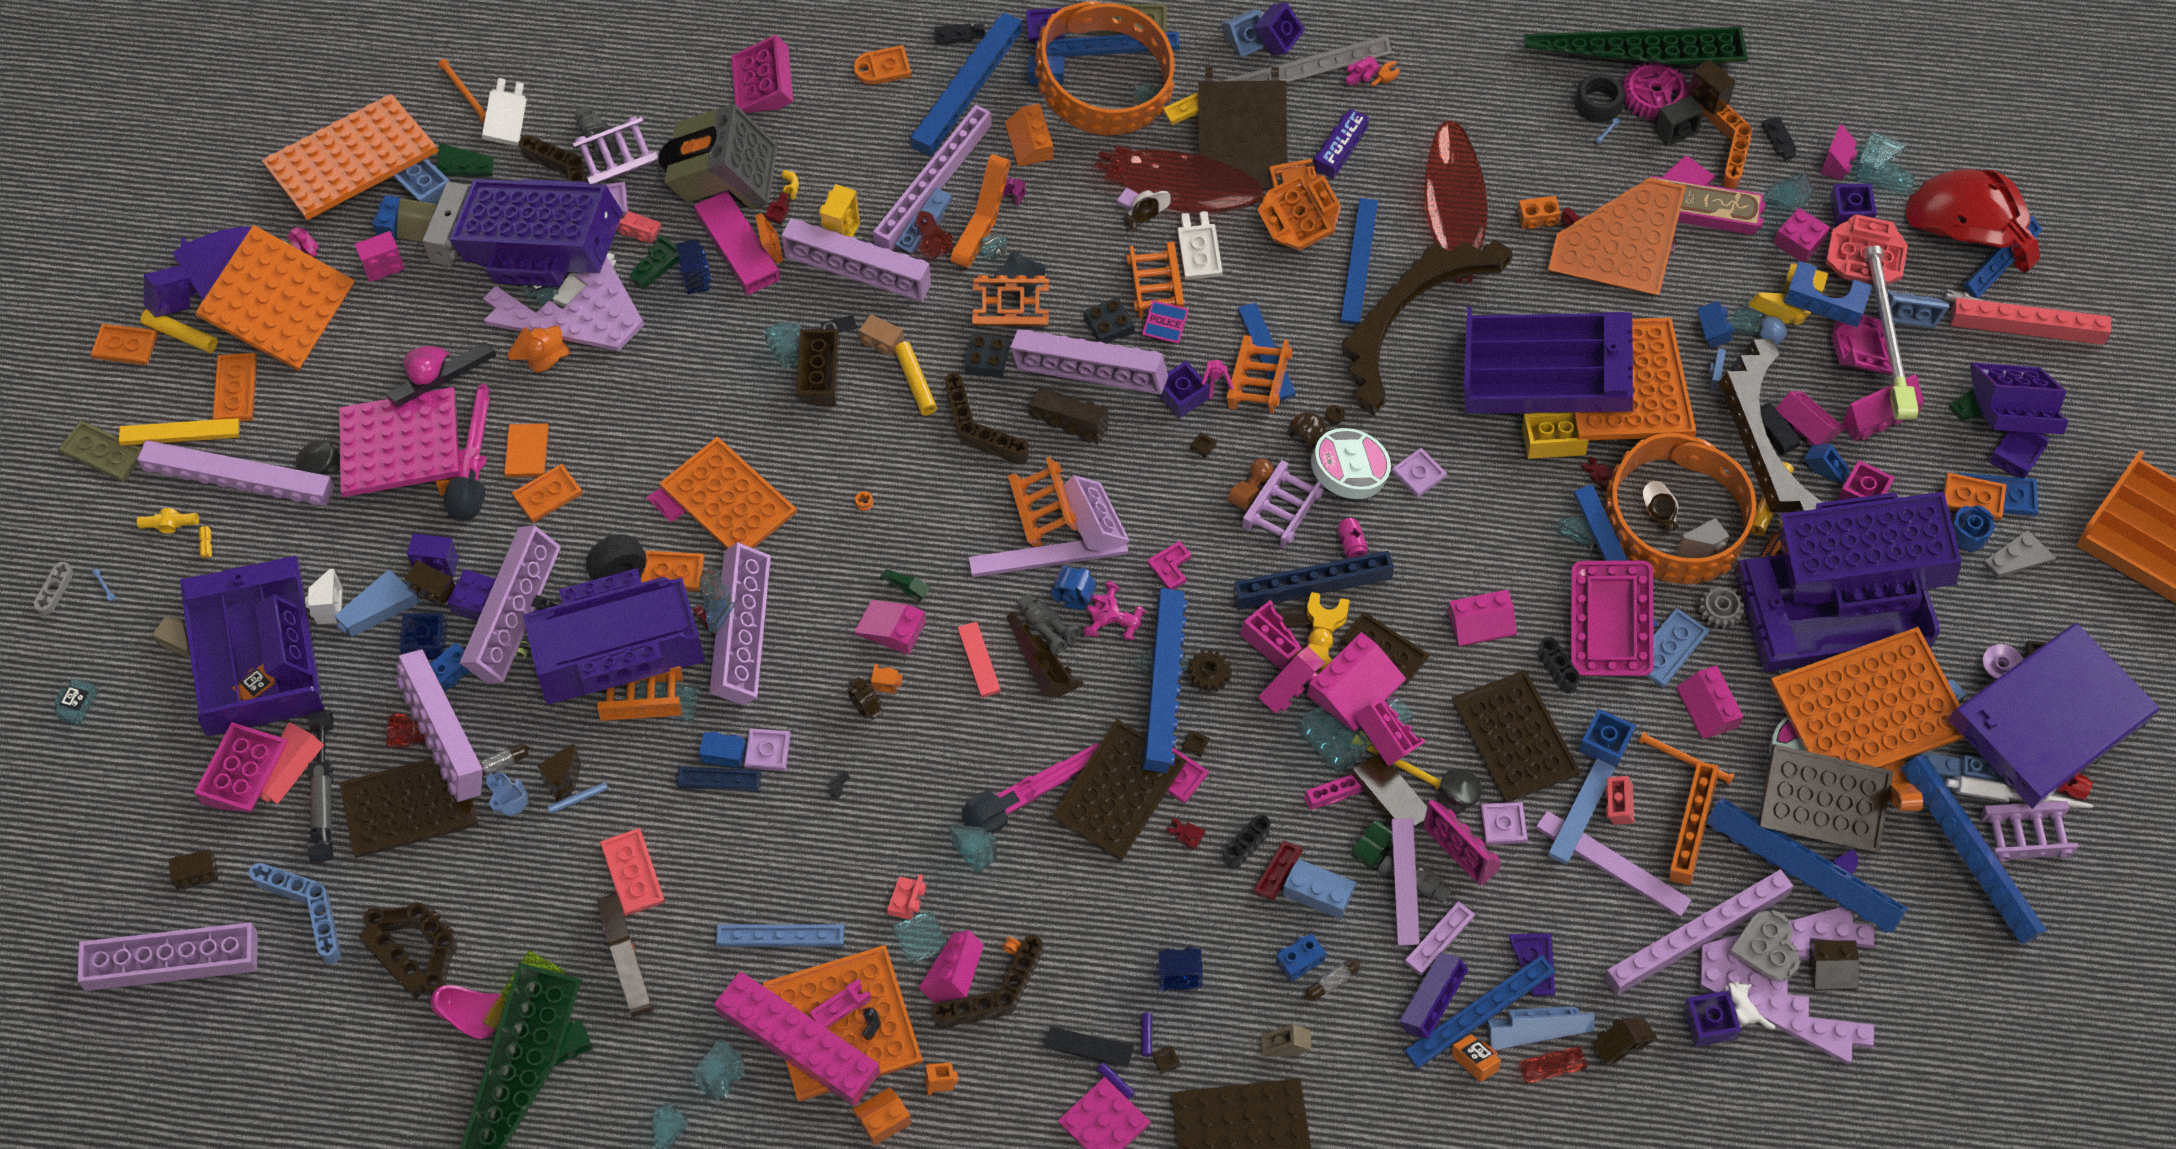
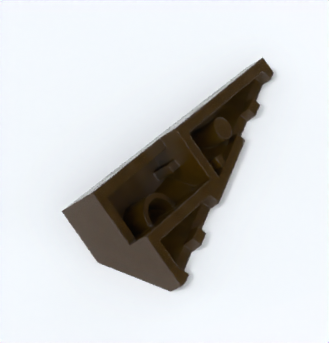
M1011 611L1007 616V620L1042 695L1058 698L1081 687L1084 682L1081 679H1075L1070 674L1072 670L1068 666L1063 667L1058 659L1059 656L1053 655L1049 650V646L1039 636L1035 637L1029 632L1030 626L1028 624L1023 625L1017 617L1018 614Z

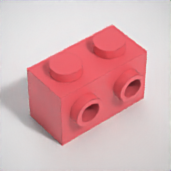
M1628 776L1607 778L1608 786L1605 787V794L1608 799V806H1606L1607 818H1610L1613 825L1633 824V784Z

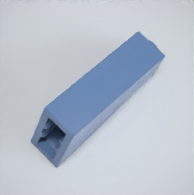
M388 570L334 615L337 621L336 627L343 634L347 632L353 637L417 605L419 600L416 594L408 590V586L391 570Z

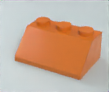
M1040 103L1021 107L1005 121L1018 167L1053 159V144Z

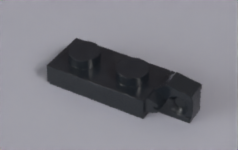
M967 23L934 27L936 45L972 42V39L985 36L984 24Z
M536 595V598L532 600L533 603L530 605L538 610L557 606V604L541 595Z

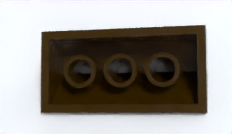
M800 329L796 396L816 406H837L840 353L838 329Z

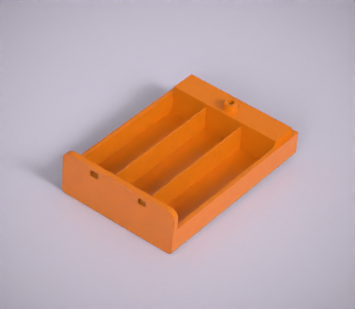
M2140 450L2085 527L2076 547L2176 604V479L2143 461L2142 457L2145 452Z

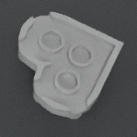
M1774 910L1757 913L1729 952L1764 976L1778 982H1784L1786 979L1791 978L1798 970L1800 964L1797 948L1790 942L1792 932L1789 920L1782 913Z

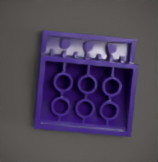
M249 226L229 228L204 235L172 252L181 268L190 276V281L202 300L205 299L250 231Z
M1971 362L1970 371L1974 393L1984 418L1993 430L2064 435L2069 420L2060 413L2067 391L2041 367Z

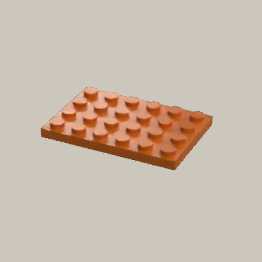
M718 436L659 483L660 488L726 549L737 542L754 549L797 513L796 507Z

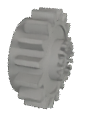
M1718 586L1717 589L1710 588L1708 593L1705 592L1699 603V612L1703 613L1701 618L1708 619L1707 625L1714 623L1715 629L1718 625H1721L1722 629H1725L1726 625L1732 628L1734 623H1739L1744 612L1742 610L1744 603H1740L1741 596H1737L1735 594L1736 591H1731L1728 587L1720 588Z

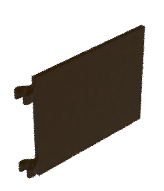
M1213 67L1205 68V81H1198L1200 190L1273 189L1268 170L1269 167L1288 163L1286 80H1279V67H1271L1270 81H1213ZM1281 176L1276 177L1277 184H1282Z

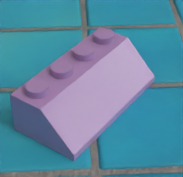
M1073 475L1064 484L1071 510L1074 511L1077 517L1075 522L1077 531L1081 534L1086 548L1104 552L1127 544L1130 540L1101 483Z

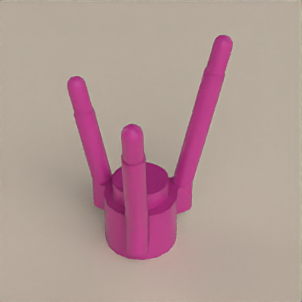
M1220 360L1207 362V368L1201 385H1205L1208 375L1210 376V400L1213 398L1214 382L1220 379L1223 373L1229 388L1233 389L1227 372V366H1223Z

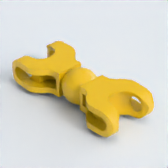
M1311 592L1307 607V618L1312 622L1313 631L1308 637V647L1325 662L1317 671V673H1320L1333 661L1328 655V651L1333 645L1332 635L1336 629L1341 628L1346 623L1349 599L1341 598L1336 608L1327 610L1320 604V594Z

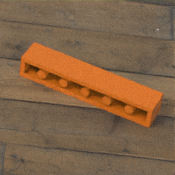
M1697 762L1670 869L1671 882L1691 886L1718 779V765Z

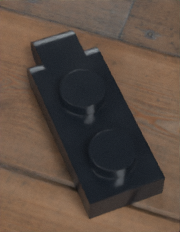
M1780 116L1763 120L1762 127L1777 155H1782L1784 160L1796 158V145Z

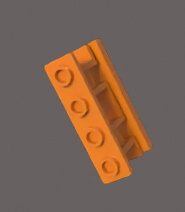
M977 275V278H973V292H982V309H973V326L1049 327V310H1039L1040 292H1049V279H1045V276L1038 275L1034 276V279H1026L1024 275H1017L1015 279H1007L1006 275H997L996 278H988V275ZM979 285H1005V287H998L997 297H987V287ZM1017 285H1043V287H1036L1035 297H1024V287H1017ZM1002 292H1020V309H1002ZM986 304H997V314H1005V316H979V314H986ZM1024 304L1035 305V314L1043 315V317H1018L1017 315H1024Z

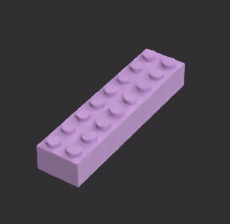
M792 218L782 234L786 258L923 302L931 286L929 263L922 259H915L906 254L893 252L888 248H881L870 242H863L854 237H847L836 231H829L820 226L810 225L802 220Z
M1021 329L1017 330L1010 347L1017 369L1027 372L1155 394H1162L1168 378L1163 354L1157 351H1146L1139 348H1128L1121 345H1110L1103 342H1092L1085 339H1074L1067 336H1056L1049 333H1038Z
M535 525L518 527L460 661L461 665L486 684L504 682L526 630L523 614L534 612L535 608L530 606L533 603L532 600L536 598V595H541L561 548Z
M737 542L724 551L710 694L744 706L756 699L758 695L771 555Z
M423 650L399 655V664L396 665L398 673L396 678L397 687L399 690L402 689L404 701L410 705L411 715L413 719H417L420 733L425 735L427 748L432 749L434 762L439 764L441 776L444 780H447L450 794L455 796L457 802L481 795L483 769Z
M252 922L82 941L79 942L78 983L85 991L256 972L258 932Z

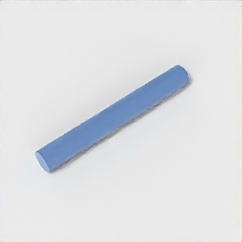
M606 782L547 806L548 810L552 814L606 791L608 787Z

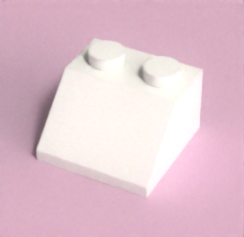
M329 569L309 587L308 596L305 597L306 607L310 609V616L314 617L317 625L337 623L334 615L342 609V586L334 569Z

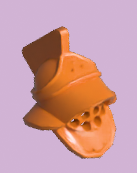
M558 325L548 328H533L531 331L528 327H525L507 356L510 360H527L529 367L533 371L542 373L557 363L559 358L567 357L570 354V350L562 341V331Z

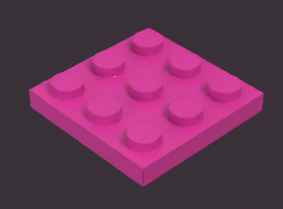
M1104 1077L1058 1120V1124L1083 1149H1125L1151 1124V1121Z

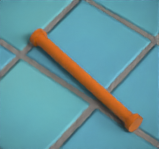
M447 59L440 60L438 67L445 71L480 116L481 122L484 123L486 117L484 109L451 69Z
M1643 732L1640 737L1639 743H1646L1694 767L1697 766L1698 761L1703 762L1648 736L1646 732ZM1718 769V778L1725 781L1727 785H1730L1735 774H1728Z

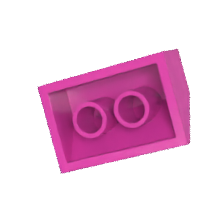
M1789 391L1776 407V410L1786 422L1789 421L1797 433L1804 434L1807 437V442L1811 445L1828 444L1845 429L1803 391Z
M1508 589L1453 600L1449 603L1447 613L1458 647L1517 635L1514 607Z
M1717 665L1698 671L1676 687L1702 740L1739 728L1743 715Z

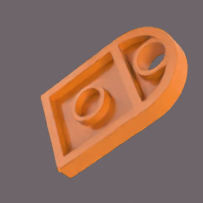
M904 45L866 52L860 55L854 63L857 79L865 84L874 85L912 77ZM861 68H867V69H868V70L865 71V72L859 71Z

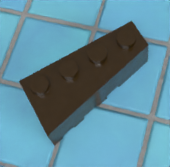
M1039 387L1029 403V415L1034 419L1045 421L1052 427L1061 428L1068 434L1079 436L1089 443L1092 442L1098 445L1108 428V406L1102 405L1099 408L1094 406V402L1086 401V403H1082L1073 396L1064 398L1059 392Z

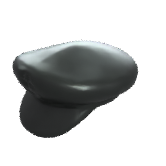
M328 440L315 441L302 448L297 455L295 466L297 470L315 474L335 473L340 470V453L334 450L333 444Z
M1458 768L1449 770L1441 780L1438 803L1444 805L1447 809H1451L1455 815L1460 814L1480 799L1482 794L1481 783L1474 774L1467 770Z

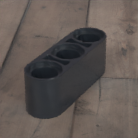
M1771 403L1761 406V418L1766 435L1775 450L1780 455H1784L1800 446L1799 437Z
M1543 638L1538 649L1539 659L1562 692L1567 694L1574 693L1580 680L1579 672L1554 638ZM1567 679L1572 680L1573 683H1569V682H1567L1566 680H1567Z
M1261 814L1255 816L1226 846L1224 863L1227 867L1235 869L1241 866L1269 836L1271 822L1267 816ZM1262 825L1265 827V829L1261 830L1258 829L1256 826ZM1248 839L1251 840L1252 843L1246 844L1243 842V840ZM1230 854H1237L1238 857H1237V858H1231L1229 855H1230Z

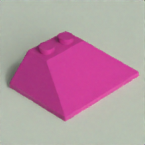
M1863 315L1858 328L1835 321L1832 340L1840 365L1892 376L1880 319Z

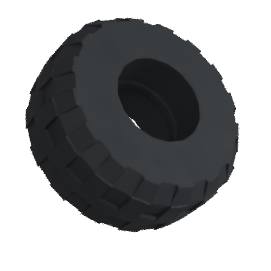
M615 534L600 540L590 549L585 567L591 580L638 568L640 576L644 572L647 558L636 538L626 534Z

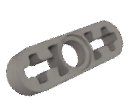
M59 562L54 565L37 595L34 607L39 614L48 615L52 613L73 576V570L67 562ZM52 585H59L55 592H49V588Z

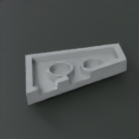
M2027 530L1986 559L1983 565L1996 578L2017 573L2025 568L2038 567L2042 563H2052L2056 557Z

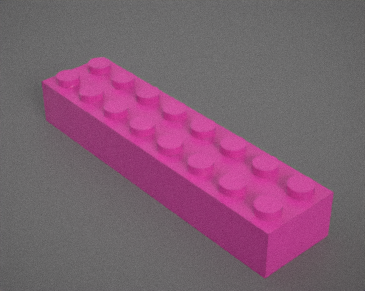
M741 971L714 1003L716 1013L854 1107L880 1074L879 1064Z

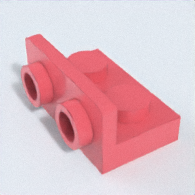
M627 211L623 220L619 219L618 231L624 236H631L639 241H646L652 244L662 225L661 222Z
M919 874L917 880L899 876L887 909V915L912 920L914 912L918 913L920 908V895L924 896L926 884L923 883V875Z

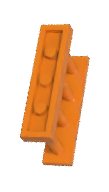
M1167 242V250L1163 252L1135 255L1134 247L1130 246V254H1126L1127 265H1131L1136 300H1133L1134 311H1138L1139 319L1143 318V309L1150 308L1152 300L1142 301L1141 293L1173 292V296L1170 299L1154 301L1184 308L1175 243ZM1168 261L1166 268L1137 270L1136 262ZM1167 275V277L1171 278V281H1168V283L1143 286L1139 285L1138 279Z
M1243 336L1231 380L1233 389L1229 388L1227 394L1229 409L1237 410L1238 403L1241 401L1268 403L1270 413L1274 414L1276 406H1279L1280 403L1279 393L1288 359L1292 358L1293 350L1290 348L1288 340H1284L1283 347L1280 349L1255 346L1251 336ZM1254 354L1280 356L1278 364L1251 362L1250 360L1251 355ZM1250 369L1276 372L1274 380L1250 378L1246 374ZM1246 385L1271 387L1270 396L1243 393L1242 388Z
M1050 457L1046 458L1048 468L1025 479L1020 478L1016 473L1008 476L1027 541L1033 547L1043 546L1041 541L1042 535L1065 524L1072 530H1077L1075 523L1077 517L1069 504L1060 472H1062L1061 466ZM1051 475L1054 484L1033 494H1027L1026 489L1028 485ZM1056 491L1057 501L1036 511L1032 510V502ZM1059 508L1062 509L1063 517L1040 528L1037 527L1036 521L1038 518Z
M681 666L670 668V671L626 683V700L614 701L615 687L607 688L606 701L597 703L600 721L682 716L680 697H675L676 681H683ZM656 682H667V697L655 698ZM647 683L646 699L634 700L635 684Z

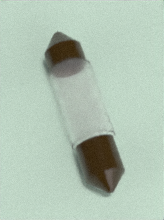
M519 744L481 760L479 763L483 769L482 777L527 757L530 747Z
M1348 960L1328 972L1306 989L1305 999L1316 1001L1345 983L1359 971L1361 961Z

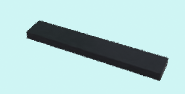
M484 342L442 364L439 375L431 383L417 385L409 381L387 392V399L398 407L496 356L495 350Z

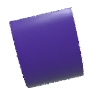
M1852 849L1835 859L1832 863L1853 875L1858 865V857L1855 850Z

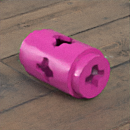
M1347 518L1339 522L1337 532L1345 556L1349 559L1367 555L1368 547L1360 523L1354 518Z

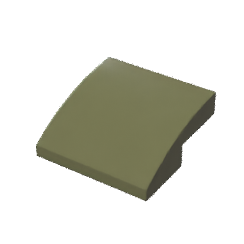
M401 198L397 218V238L423 242L437 204Z

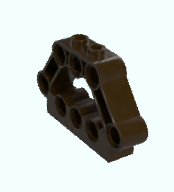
M419 902L412 903L406 907L382 910L371 908L363 916V921L367 928L358 937L362 944L414 1000L424 992L432 996L438 987L447 985L445 981L452 956L457 951V943L452 935L454 931L447 923L443 925L439 921L441 918L434 909L429 910L424 904ZM417 914H423L420 918L414 919ZM380 919L378 923L372 924L374 920ZM409 928L420 929L426 941L434 943L425 975H423L418 963L408 957L402 946L396 945L392 935L387 931ZM436 928L433 932L428 933L429 929ZM389 941L388 945L381 946L383 942ZM449 942L447 946L440 947L442 943ZM402 955L400 960L394 961L397 956ZM410 970H416L412 975H407ZM439 981L437 985L430 986L432 982Z

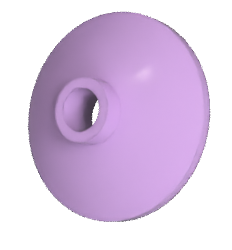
M1997 644L1988 648L1982 659L1984 669L1995 679H1998L2023 661L2021 654L2016 649L2004 644Z

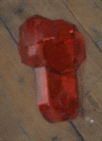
M920 211L915 218V224L922 236L919 248L923 255L928 256L930 259H935L950 252L954 246L952 243L954 238L951 232L947 233L945 230L940 229L931 213Z
M398 713L388 717L386 729L387 746L407 748L412 742L426 743L425 735L421 734L418 729V721H413L405 714Z

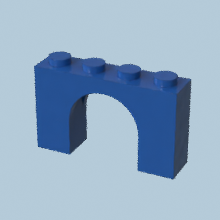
M1799 261L1784 303L1858 328L1872 285L1854 279L1847 296L1842 298L1827 297L1818 292L1813 285V278L1817 267Z

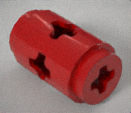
M2078 774L2069 781L2071 786H2068L2067 783L2057 791L2077 800H2086L2093 781L2089 780V777Z

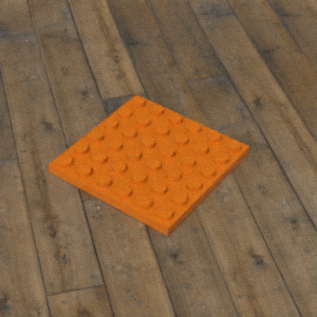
M253 225L197 309L195 315L299 371L353 287L355 280Z
M886 945L763 982L765 988L812 1019L810 1011L859 979L862 989L857 994L869 992L871 1001L860 1009L857 1008L827 1029L876 1061L880 1068V1074L877 1077L923 1063ZM868 1007H872L878 1012L881 1026L871 1041L866 1040L862 1036L867 1027L863 1012ZM786 1061L798 1102L832 1092Z

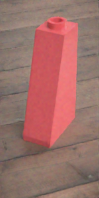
M291 722L288 723L281 738L287 739L288 742L259 796L267 803L271 800L278 804L307 768L308 763H311L324 746L311 733Z

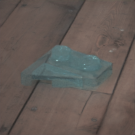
M1748 299L1728 322H1731L1734 332L1760 336L1762 326H1759L1766 314L1749 307L1748 303L1752 299Z

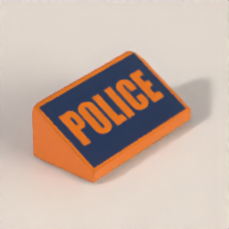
M1779 531L1771 534L1758 558L1778 555L1782 548Z

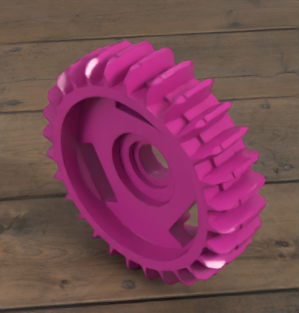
M1650 61L1648 65L1642 63L1641 67L1636 65L1635 69H1631L1630 73H1627L1622 85L1625 91L1624 105H1628V110L1633 109V115L1638 113L1639 118L1643 116L1646 121L1648 118H1651L1654 122L1655 119H1658L1662 107L1671 105L1681 98L1689 97L1687 78H1683V73L1678 74V69L1672 70V65L1666 67L1665 63L1658 65V62L1652 64ZM1657 86V87H1659L1661 90H1660V91H1654V90H1652L1651 87ZM1672 90L1677 92V99L1674 101L1670 99Z

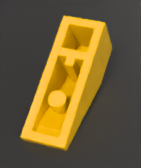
M1758 293L1748 303L1749 307L1768 316L1778 317L1785 324L1799 325L1811 314L1810 311L1784 303L1787 294Z

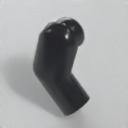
M845 770L829 782V794L834 799L842 795V784L850 779L849 774Z
M868 1007L863 1012L867 1027L862 1036L866 1040L871 1041L880 1028L881 1021L878 1012L872 1007Z

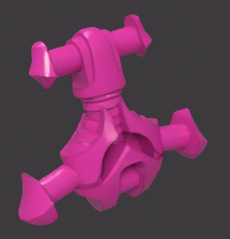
M1109 580L1105 583V587L1108 590L1107 595H1093L1091 600L1095 603L1094 606H1087L1086 608L1092 617L1093 624L1090 627L1086 626L1084 628L1085 637L1092 636L1098 638L1097 630L1100 626L1105 627L1112 622H1117L1121 624L1120 626L1127 628L1125 633L1122 634L1124 639L1134 640L1135 638L1132 635L1141 625L1140 618L1142 614H1146L1147 611L1138 606L1135 607L1133 615L1128 612H1120L1116 602L1117 599L1114 596L1115 592L1120 591L1121 588L1112 580Z

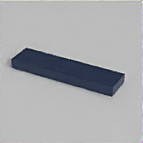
M679 766L677 788L759 792L762 773L761 770Z

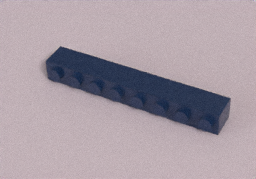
M1389 551L1236 581L1234 582L1233 595L1237 609L1243 610L1263 606L1270 600L1272 603L1307 597L1311 595V592L1322 594L1390 580L1393 576L1394 566Z

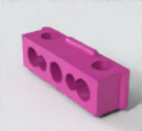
M1351 774L1306 790L1304 799L1309 810H1313L1345 800L1347 797L1361 793L1363 790L1362 786Z

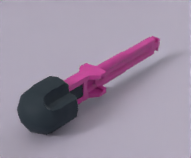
M485 383L479 385V389L476 391L466 449L459 451L460 476L450 480L444 497V506L447 513L458 521H469L477 516L484 501L485 488L478 482L479 471L486 463V457L484 455L480 456L490 399L488 396L490 390Z
M1099 743L1093 744L1063 762L1059 761L1034 776L1030 775L997 795H994L990 790H986L971 798L962 809L964 827L971 834L987 836L1004 828L1008 823L1007 815L1032 803L1040 795L1066 782L1071 776L1082 771L1099 746Z

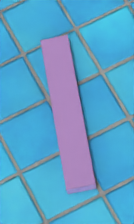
M1413 818L1392 819L1398 946L1419 945Z

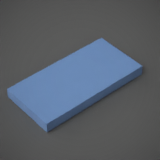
M1676 608L1653 635L1654 667L1653 671L1645 677L1661 688H1664L1709 634L1710 630Z

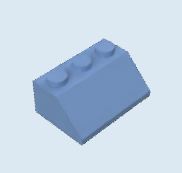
M427 158L393 175L418 201L437 205L447 181L450 182Z
M1887 291L1894 323L1935 328L1949 308V304L1941 299Z
M1299 859L1293 866L1284 885L1283 896L1342 920L1357 882Z

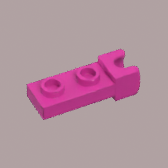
M857 979L846 986V989L810 1011V1016L814 1021L827 1029L857 1008L860 1009L871 1001V995L869 992L857 994L862 989L861 981Z

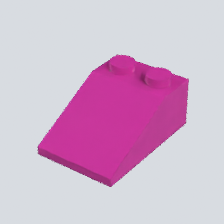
M871 600L854 634L909 655L926 623L925 611L907 604Z

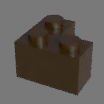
M1644 1016L1620 1017L1612 1023L1613 1026L1609 1030L1605 1029L1598 1033V1038L1592 1044L1605 1065L1616 1064L1632 1051L1643 1050L1655 1041L1657 1037Z

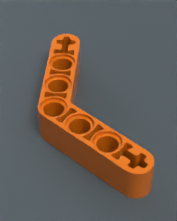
M1698 103L1704 111L1703 115L1732 142L1722 185L1725 188L1736 189L1743 172L1752 127L1729 105L1713 115Z
M991 154L989 157L975 213L951 254V263L969 269L997 219L1011 161L995 154Z
M1905 760L1883 767V769L1893 771L1888 801L1898 811H1922L1923 798L1921 792L1907 780V777L1901 770V767L1905 765Z

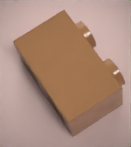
M872 314L869 315L859 329L860 341L865 346H871L882 354L893 356L895 354V346L904 341L903 329Z

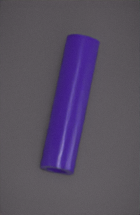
M1152 1013L1141 1014V1056L1143 1057L1152 1056Z
M1102 1063L1097 1068V1071L1103 1077H1106L1128 1100L1135 1094L1107 1064Z

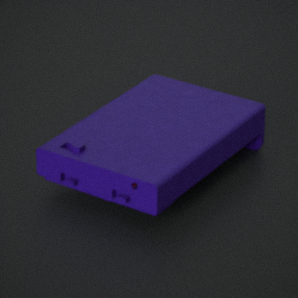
M1467 306L1464 376L1466 413L1633 412L1632 313L1473 315L1472 306Z
M1783 554L1739 560L1734 570L1735 579L1764 672L1805 667L1919 627L1931 649L1940 633V625L1928 589L1921 590L1922 600L1918 609L1838 619L1834 602L1820 604L1793 602Z
M297 555L272 560L271 562L266 561L256 565L252 564L223 570L218 573L213 572L208 575L180 579L198 706L197 718L205 736L226 733L231 722L246 727H254L309 715V712L324 710L308 609L305 604L301 567ZM274 594L302 608L312 676L295 686L274 678L275 685H272L256 698L243 701L239 682L264 663L255 605Z
M2073 623L1955 709L1948 720L1969 740V743L1978 750L1998 774L2015 789V792L2028 806L2033 809L2135 731L2143 728L2159 711V707L2078 623Z

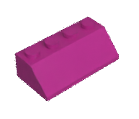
M1914 374L1905 378L1907 386L1914 387L1919 414L1924 400L1918 377ZM1894 384L1850 404L1842 425L1855 442L1860 439L1865 440L1873 433L1883 432L1893 424L1898 425L1903 421L1895 420L1893 415L1890 391Z

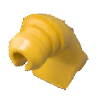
M784 170L781 176L790 185H786L783 191L790 195V199L794 200L796 199L799 181L794 171Z

